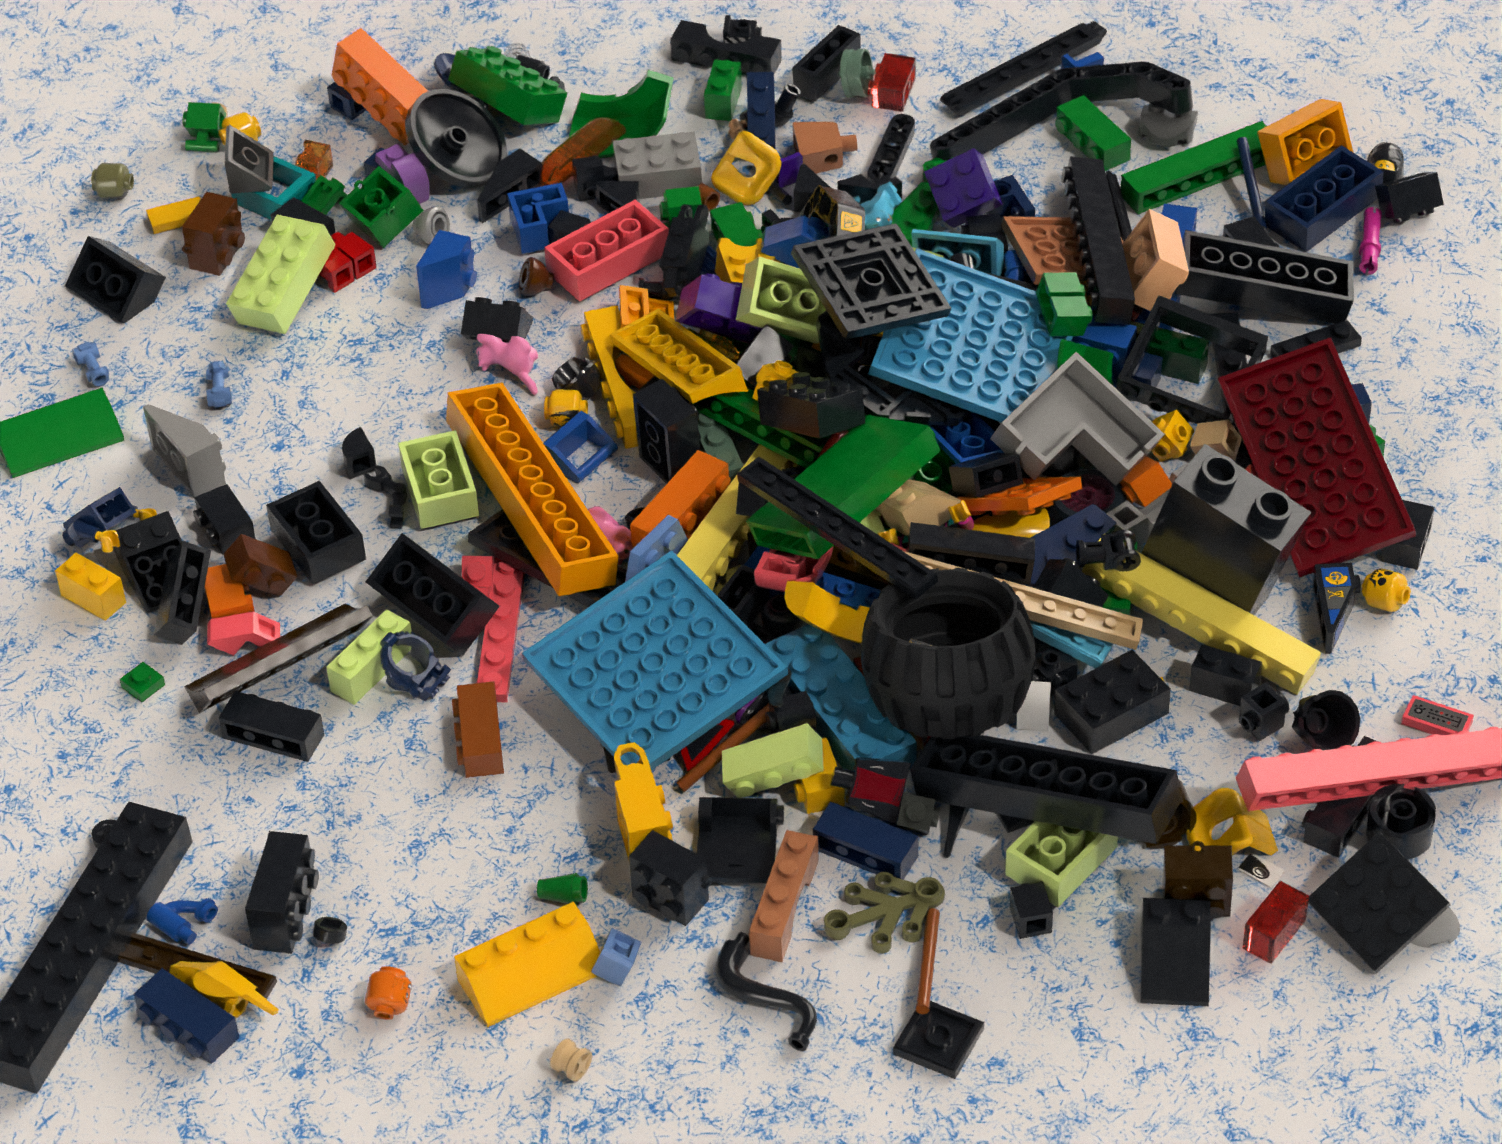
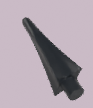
M950 805L947 837L943 852L945 858L951 856L955 840L970 808Z

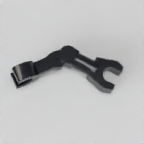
M377 465L375 467V477L368 473L364 474L365 485L370 489L378 491L385 489L391 493L393 505L389 506L388 513L389 517H391L390 528H402L404 521L403 505L407 498L406 485L394 482L388 471L384 467Z

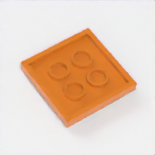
M1029 477L1023 478V484L979 498L957 497V499L965 501L971 516L986 513V511H992V515H1004L1011 511H1017V515H1028L1035 513V508L1052 506L1053 500L1058 501L1071 498V493L1082 489L1081 477H1038L1036 480Z

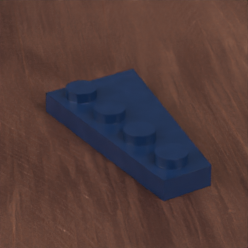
M1092 504L1032 536L1031 538H1035V562L1031 583L1025 586L1034 587L1049 559L1063 560L1064 558H1069L1077 562L1076 541L1098 542L1102 534H1110L1115 529L1117 522L1095 504Z

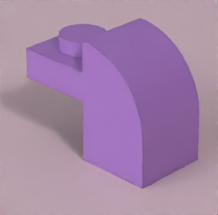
M398 143L376 153L378 165L408 188L419 204L429 200L428 176L423 164L414 152L408 154Z

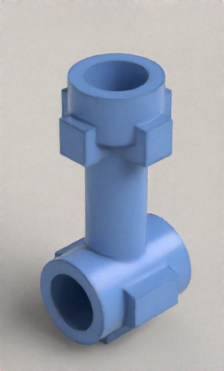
M86 342L72 349L77 365L86 364L89 372H86L88 381H92L95 386L105 385L109 380V370L106 366L100 367L96 360L100 358L96 343Z
M213 361L209 364V370H206L207 380H212L213 385L212 389L206 390L208 407H224L232 404L230 387H224V378L229 377V371L223 362Z

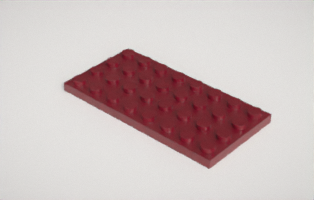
M1331 337L1218 378L1219 386L1257 477L1273 488L1284 492L1290 499L1311 512L1290 553L1299 578L1314 573L1315 564L1343 563L1416 536L1413 523Z

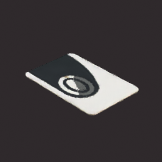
M1250 853L1238 867V870L1269 887H1272L1284 873L1282 868L1254 853Z

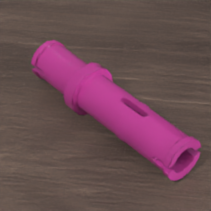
M1369 207L1364 211L1363 238L1359 247V254L1361 256L1359 269L1364 274L1366 268H1368V274H1374L1377 271L1378 257L1381 252L1379 237L1382 212L1379 208H1376L1375 213H1373L1374 207Z

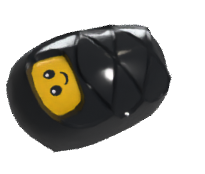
M1388 142L1377 144L1371 150L1367 161L1384 171L1383 183L1404 178V158L1400 147Z

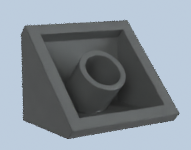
M228 125L226 127L225 169L230 194L271 190L273 186L274 152L233 126Z

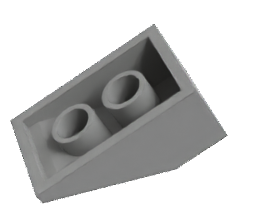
M149 404L143 406L153 451L193 497L226 484L224 476L226 465L220 455L222 444L215 433L211 434L200 423Z

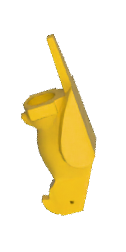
M180 961L170 967V974L227 1011L235 1019L246 1011L248 1002L273 1016L278 1014L279 1009L255 990L258 987L223 961L207 963Z

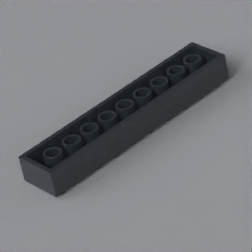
M128 801L0 1002V1083L33 1093L39 1092L118 964L119 953L125 952V944L127 943V947L130 944L131 934L137 933L147 917L149 909L157 901L193 841L185 816Z

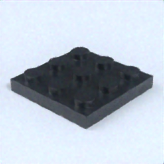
M1380 832L1306 898L1307 903L1376 974L1451 906L1450 902Z

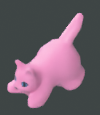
M477 334V340L483 344L476 349L479 361L478 367L482 366V371H486L490 365L499 364L518 376L530 392L536 395L538 393L536 383L528 374L532 370L538 354L530 346L529 342L522 337L511 336V340L505 343L501 338L492 335Z
M600 506L589 508L588 511L618 554V564L621 565L622 561L629 557L632 550L631 531L624 525H620Z

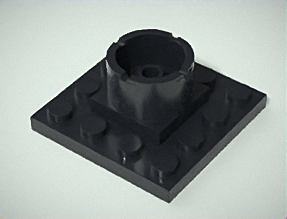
M897 223L793 246L791 255L845 340L856 337H870L886 330L939 319L950 314L951 306Z

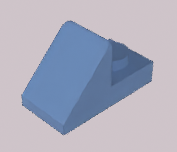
M611 928L591 970L592 973L621 986L634 964L641 941Z

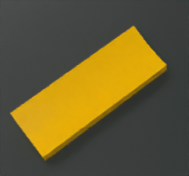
M659 308L610 334L612 343L657 378L663 379L671 387H675L680 395L692 404L718 394L748 392L741 368Z

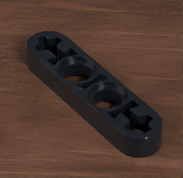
M898 114L891 119L868 169L867 179L872 184L896 177L915 134V120L912 116ZM899 142L901 145L892 146L889 143ZM885 159L893 160V162L891 163H884L881 161Z

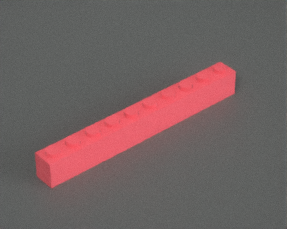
M1489 727L1483 731L1475 732L1463 730L1455 734L1443 736L1432 734L1425 738H1402L1395 742L1387 743L1375 741L1363 746L1352 747L1344 745L1332 750L1322 751L1321 749H1313L1307 753H1283L1276 757L1268 758L1256 756L1244 761L1236 776V781L1247 810L1255 811L1374 795L1379 789L1391 784H1404V788L1414 790L1415 787L1424 789L1501 779L1502 728Z

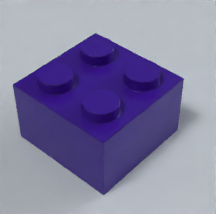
M975 148L924 172L943 221L952 228L966 223L967 216L983 215L1003 205L984 156Z

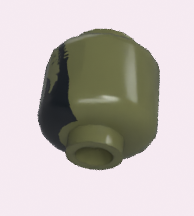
M101 163L92 172L91 186L99 197L123 199L127 196L128 191L134 187V176L132 173H129L125 164Z

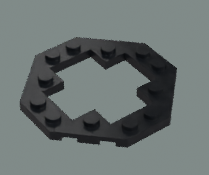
M827 310L818 317L816 328L825 377H829L830 381L833 382L847 381L850 383V386L862 388L865 416L871 415L922 425L957 426L972 413V411L939 399L935 401L928 395L908 388L894 399L852 368L863 358L865 350L852 340H845Z

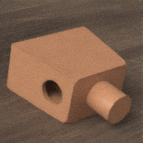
M793 122L795 153L799 152L803 156V164H806L815 173L841 168L843 166V152L857 151L856 135L840 136L838 125L835 122Z

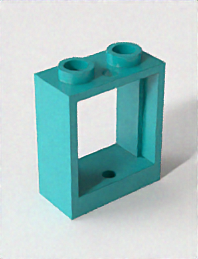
M273 156V178L290 186L278 197L261 191L231 193L232 198H237L239 206L271 220L270 214L293 197L300 201L315 183L316 174Z

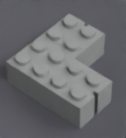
M1075 352L999 425L990 439L1004 453L1019 454L1021 468L1033 480H1036L1066 449L1073 445L1116 486L1154 449L1165 434L1083 357Z

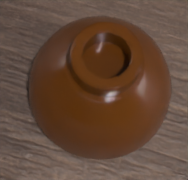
M529 257L521 268L519 276L520 293L523 296H534L541 293L544 289L550 290L553 285L554 274L548 272L546 266L541 261Z

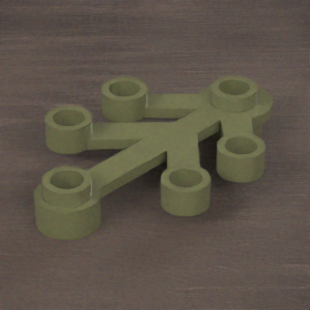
M880 872L875 876L876 891L864 888L859 883H849L844 889L845 901L848 904L859 905L862 902H866L876 906L851 915L839 909L829 911L824 917V930L831 939L842 940L850 933L851 929L884 917L879 930L872 935V949L877 953H887L892 947L891 936L903 910L914 906L915 908L910 920L905 921L902 925V937L905 941L911 943L921 939L922 923L927 915V911L943 903L945 899L944 887L937 879L932 877H924L918 880L917 883L896 878L889 872ZM881 882H888L889 884L883 885V884H880V883H881ZM895 890L907 895L897 898L887 894ZM852 892H857V893H859V894H858V895H851L850 893H852ZM914 929L916 932L910 933L908 930ZM884 940L886 943L880 944L877 941Z

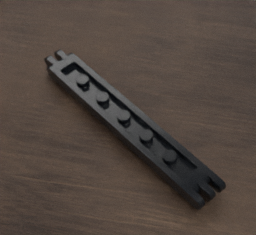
M1096 21L1087 25L1080 23L944 93L940 101L947 105L949 109L954 110V113L958 116H961L1062 63L1063 55L1068 54L1073 58L1098 45L1106 35L1107 30Z

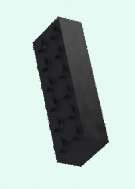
M1185 230L1182 243L1189 274L1186 281L1176 288L1175 294L1336 324L1347 319L1354 302L1353 261Z

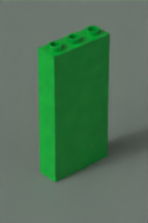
M868 415L865 417V424L851 429L794 480L860 523L938 454L940 448L934 431L928 425ZM769 501L746 521L757 546L819 559L834 546Z

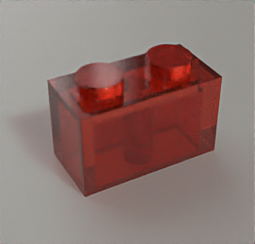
M884 53L881 63L876 64L875 79L869 82L868 95L872 96V107L903 112L916 79V57Z
M1280 880L1245 923L1242 949L1272 964L1306 921L1309 895Z

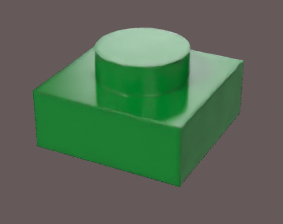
M144 662L120 678L121 687L140 702H144L165 686L164 677Z

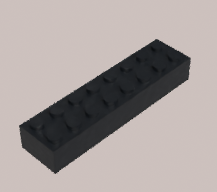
M967 735L956 737V739H943L942 737L931 736L910 768L916 796L935 799V802L1154 844L1158 843L1182 800L1177 770L985 735Z

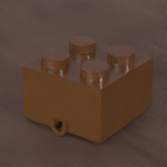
M206 192L182 226L185 242L182 251L187 254L189 269L220 276L226 266L231 264L234 254L243 246L245 241L237 198Z

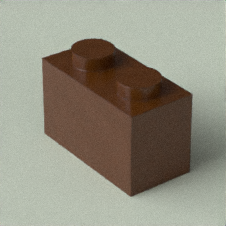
M240 534L223 554L232 580L278 597L298 577L288 551Z

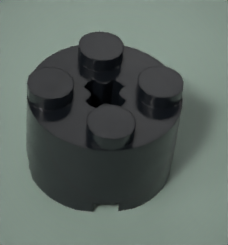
M1391 784L1379 789L1374 794L1369 806L1366 826L1367 840L1370 841L1380 832L1406 859L1420 856L1431 846L1436 813L1434 801L1422 789L1417 787L1414 790L1404 788V784Z

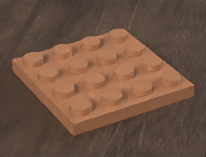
M1003 216L1001 227L1014 250H1016L1033 284L1039 285L1043 273L1077 272L1080 284L1086 285V281L1082 279L1083 266L1079 265L1080 252L1076 251L1077 238L1073 237L1074 224L1070 223V217Z

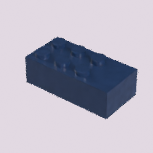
M1341 145L1265 201L1266 226L1304 252H1308L1378 199L1375 186L1383 184L1384 171Z

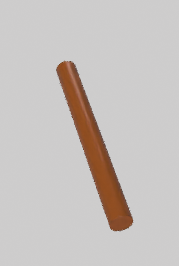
M769 703L677 781L678 787L683 792L687 791L722 760V750L740 745L766 722L765 713L769 712Z
M935 908L928 909L926 915L916 1001V1012L919 1014H927L930 1008L940 911Z

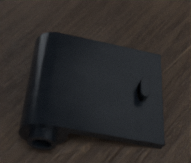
M699 798L697 854L706 858L707 876L712 877V882L767 883L775 862L778 825H784V805H778V799Z

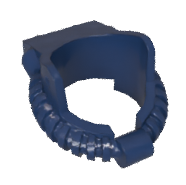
M403 631L396 633L388 632L380 641L382 646L380 654L381 664L387 676L386 682L391 688L398 691H407L413 698L418 697L426 701L429 697L433 699L439 692L437 687L440 684L444 686L450 679L448 674L451 669L446 664L443 667L441 666L439 659L434 655L431 645L419 637V635H414L413 632L409 633L408 631H405V633ZM394 644L396 646L401 644L411 646L410 655L423 667L421 674L413 675V673L406 672L395 664L391 654Z

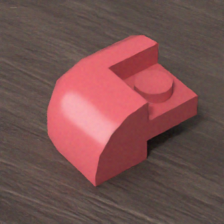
M833 547L819 559L770 549L769 553H763L754 571L755 584L758 587L785 592L787 581L816 583L822 577L830 561Z

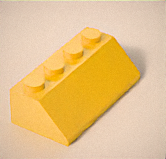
M573 901L454 956L457 981L486 1026L490 1027L597 977L591 970L600 954V950L589 923Z

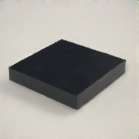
M930 1001V1008L927 1014H919L915 1010L893 1047V1055L956 1079L984 1030V1022Z

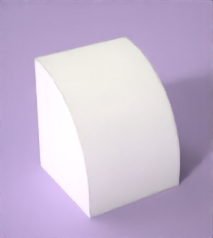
M1031 681L1027 696L1017 712L1016 729L1048 731L1051 682Z

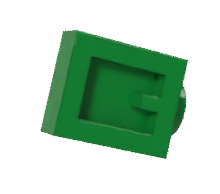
M320 175L301 201L327 215L339 198L343 200L347 196L344 192L346 187L333 177L331 180H328Z

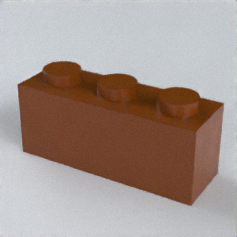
M495 682L457 685L458 698L452 699L454 718L460 717V722L454 723L456 742L462 741V746L456 747L458 766L464 765L466 778L504 774Z

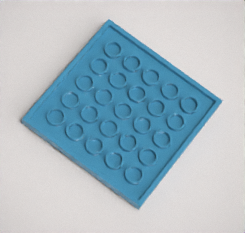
M916 249L915 253L951 306L950 314L947 317L884 331L868 374L1003 422L1058 369L1057 360L1060 341L1062 339L1071 341L1073 336L1049 335L1036 291Z
M672 550L521 653L523 661L613 757L618 745L635 742L645 751L651 771L788 675V667ZM626 752L621 756V761L624 765L637 763L639 756L634 752Z

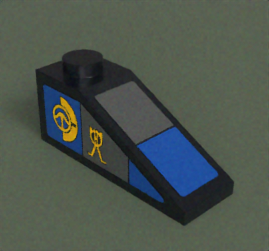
M1352 563L1315 564L1312 586L1325 654L1332 653L1354 607L1355 594L1360 593L1359 575H1354Z

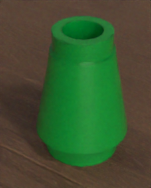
M578 873L539 879L537 883L538 898L565 904L574 901L577 906L578 903H584L587 899V879L585 876H579Z

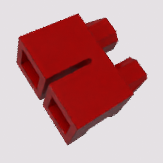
M336 232L331 235L335 247L318 277L322 276L327 280L328 288L334 293L354 282V278L357 280L377 268L374 247L353 232L347 235Z

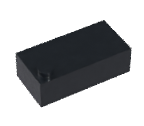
M401 533L365 581L462 656L500 607L403 533Z

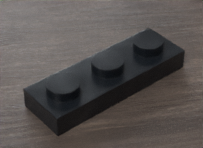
M1345 320L1271 345L1270 354L1275 358L1330 337L1339 354L1361 346L1362 337L1351 323Z

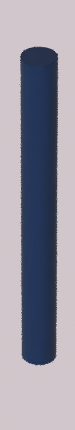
M1241 137L1236 142L1252 215L1255 216L1261 226H1265L1267 229L1248 140L1246 137Z

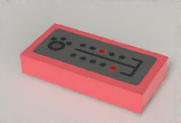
M1413 695L1402 716L1401 724L1430 734L1443 736L1455 734L1463 730L1469 731L1474 715Z

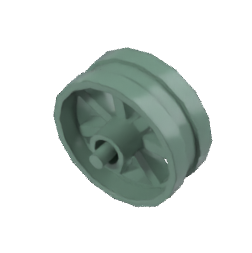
M866 48L858 50L845 49L841 57L840 71L838 72V76L841 77L843 92L848 98H855L856 96L869 97L873 89V75L876 74V70H873L871 55Z

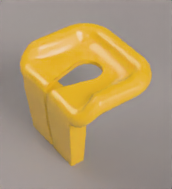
M742 131L737 134L711 175V182L717 190L735 202H742L743 205H753L763 198L779 174L781 158L773 147L752 133ZM736 157L755 165L756 172L752 177H744L732 165Z
M1230 788L1217 789L1193 807L1197 815V821L1191 833L1189 830L1185 832L1189 846L1195 841H1201L1205 846H1232V856L1248 846L1270 856L1278 851L1267 815L1261 810L1248 811L1243 797L1235 790ZM1233 818L1234 823L1219 839L1213 840V828L1218 823ZM1195 846V850L1200 851L1201 847Z

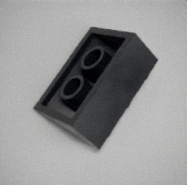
M87 236L65 287L119 322L126 323L155 302L166 277L110 241Z

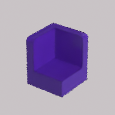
M799 152L781 159V169L776 177L781 188L796 183L800 165H803V156Z

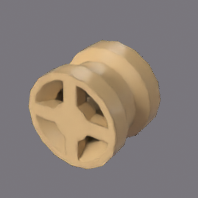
M569 1038L564 1039L554 1050L550 1060V1067L557 1072L564 1071L569 1079L574 1082L578 1081L589 1069L592 1061V1052L586 1048H577L576 1043Z

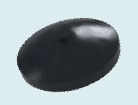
M450 89L427 91L417 98L407 112L405 129L413 152L429 171L450 184L466 188L484 186L487 184L499 161L507 156L505 137L495 118L480 103L463 93Z

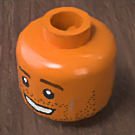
M387 966L381 967L379 971L372 973L369 977L365 1004L374 1011V1016L381 1019H393L394 1015L402 1014L407 1010L412 982L401 969Z

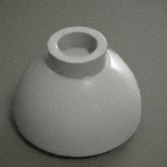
M436 206L424 210L419 217L414 219L412 227L414 233L430 244L439 230L449 232L450 222L445 210Z

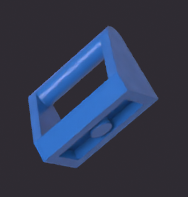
M580 411L543 443L565 477L575 483L581 482L618 450V445L590 415L583 411ZM587 440L601 447L598 452L578 469L567 459Z

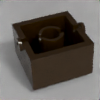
M1195 841L1191 846H1164L1163 899L1211 901V918L1230 917L1233 888L1232 846H1205L1201 841ZM1195 846H1200L1201 850L1196 851Z

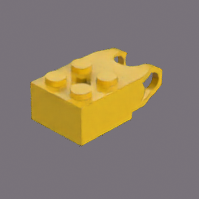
M718 238L715 272L721 281L743 283L746 264L759 256L776 262L780 261L775 259V256H769L761 252L762 238L756 239V245L747 247L737 245L728 238Z
M635 742L618 745L614 754V764L617 773V780L614 781L617 822L628 861L629 855L652 830L673 841L670 831L673 830L672 819L669 810L665 811L663 807L665 796L662 785L656 786L646 753ZM626 752H634L639 756V761L624 765L621 761V756Z

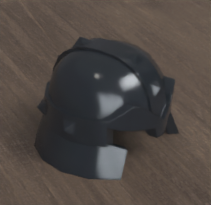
M1328 690L1317 695L1302 698L1299 700L1297 710L1293 712L1295 716L1292 724L1293 730L1312 749L1324 751L1337 749L1344 745L1351 746L1359 733L1361 719L1358 707L1352 698L1342 691Z

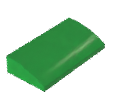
M103 387L0 421V453L12 478L125 440Z

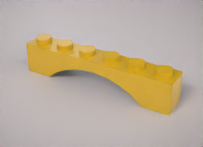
M617 305L584 312L585 324L580 325L583 341H589L587 343L589 359L596 361L595 365L602 379V382H600L602 397L609 400L607 401L609 417L616 420L613 421L616 438H622L625 449L638 447L633 394L636 392L625 384L615 368V360L619 357L622 350L612 343L610 337L611 333L621 328L620 311Z

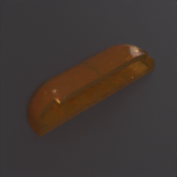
M599 117L587 122L543 159L540 185L546 186L566 182L573 176L571 159L599 155L614 140H617L626 133L625 126L607 117Z

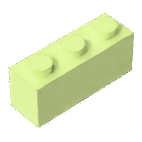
M386 609L326 667L330 692L355 705L386 675L381 664L380 654L382 646L380 641L388 632L396 633L403 631L405 633V631L411 633V623ZM393 645L391 654L395 664L411 650V646Z
M807 723L722 750L723 784L738 798L748 797L769 788H777L782 784L797 779H805L813 774L824 771L822 738Z

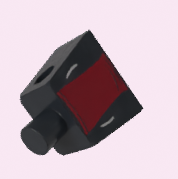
M856 757L853 770L834 767L830 785L848 789L846 796L847 804L896 824L911 763L905 760Z

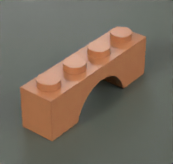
M786 830L749 930L750 956L783 962L792 937L793 921L801 891L804 885L810 886L819 862L818 836Z

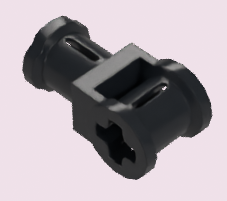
M1119 530L1113 534H1102L1101 541L1098 542L1076 541V561L1080 567H1084L1085 564L1103 563L1104 570L1116 569L1125 572L1136 569L1141 563L1140 555L1135 551L1136 536L1132 531Z

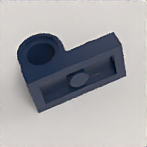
M1013 175L994 180L1003 205L989 211V214L999 213L1001 218L1003 216L1035 217V207Z

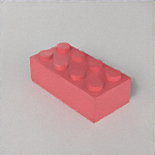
M633 200L545 246L546 268L548 272L554 274V280L580 302L661 259L669 228L637 200Z

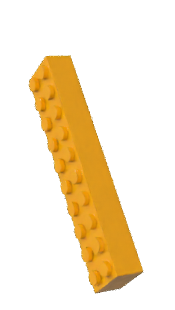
M496 383L448 392L447 424L452 431H457L465 452L557 595H571L616 585L618 554L504 384Z

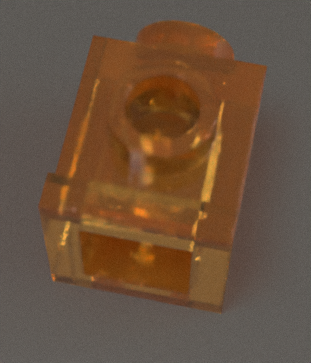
M305 140L303 142L304 151L298 155L296 166L316 174V180L320 175L326 178L333 167L331 146Z

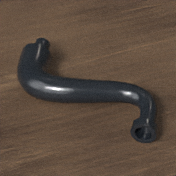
M739 932L735 940H726L715 964L716 979L721 987L733 997L744 1001L788 1009L802 1016V1024L798 1032L791 1034L788 1042L794 1049L806 1051L810 1044L808 1038L811 1036L817 1023L815 1008L806 998L796 993L762 984L743 976L740 973V969L748 957V951L745 947L750 941L749 936L744 932Z

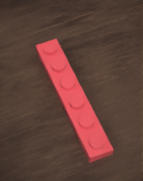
M495 557L490 599L500 607L485 626L477 683L494 681L497 702H508L525 573Z

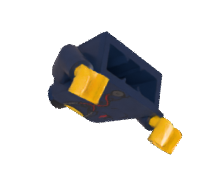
M119 487L89 504L63 523L65 531H63L62 536L69 546L76 545L78 548H81L90 542L96 543L100 541L103 552H112L113 547H120L118 534L115 530H111L126 519L135 520L139 518L142 521L157 515V512L153 508L138 510V507L130 503Z

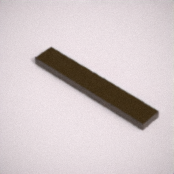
M136 933L131 934L130 944L128 947L127 943L125 944V952H120L118 957L119 963L154 974L161 968L169 972L170 967L180 961L202 963L223 961L258 987L255 990L265 999L269 997L277 983V978L274 975Z

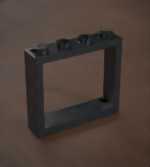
M1158 295L1117 378L1116 389L1129 401H1137L1148 405L1154 411L1169 413L1177 410L1187 422L1198 424L1229 420L1232 424L1233 417L1228 406L1225 412L1221 413L1133 378L1160 323L1251 356L1247 367L1261 363L1266 352L1268 336Z

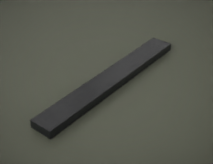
M761 457L756 458L737 473L740 483L915 600L938 582L937 573Z

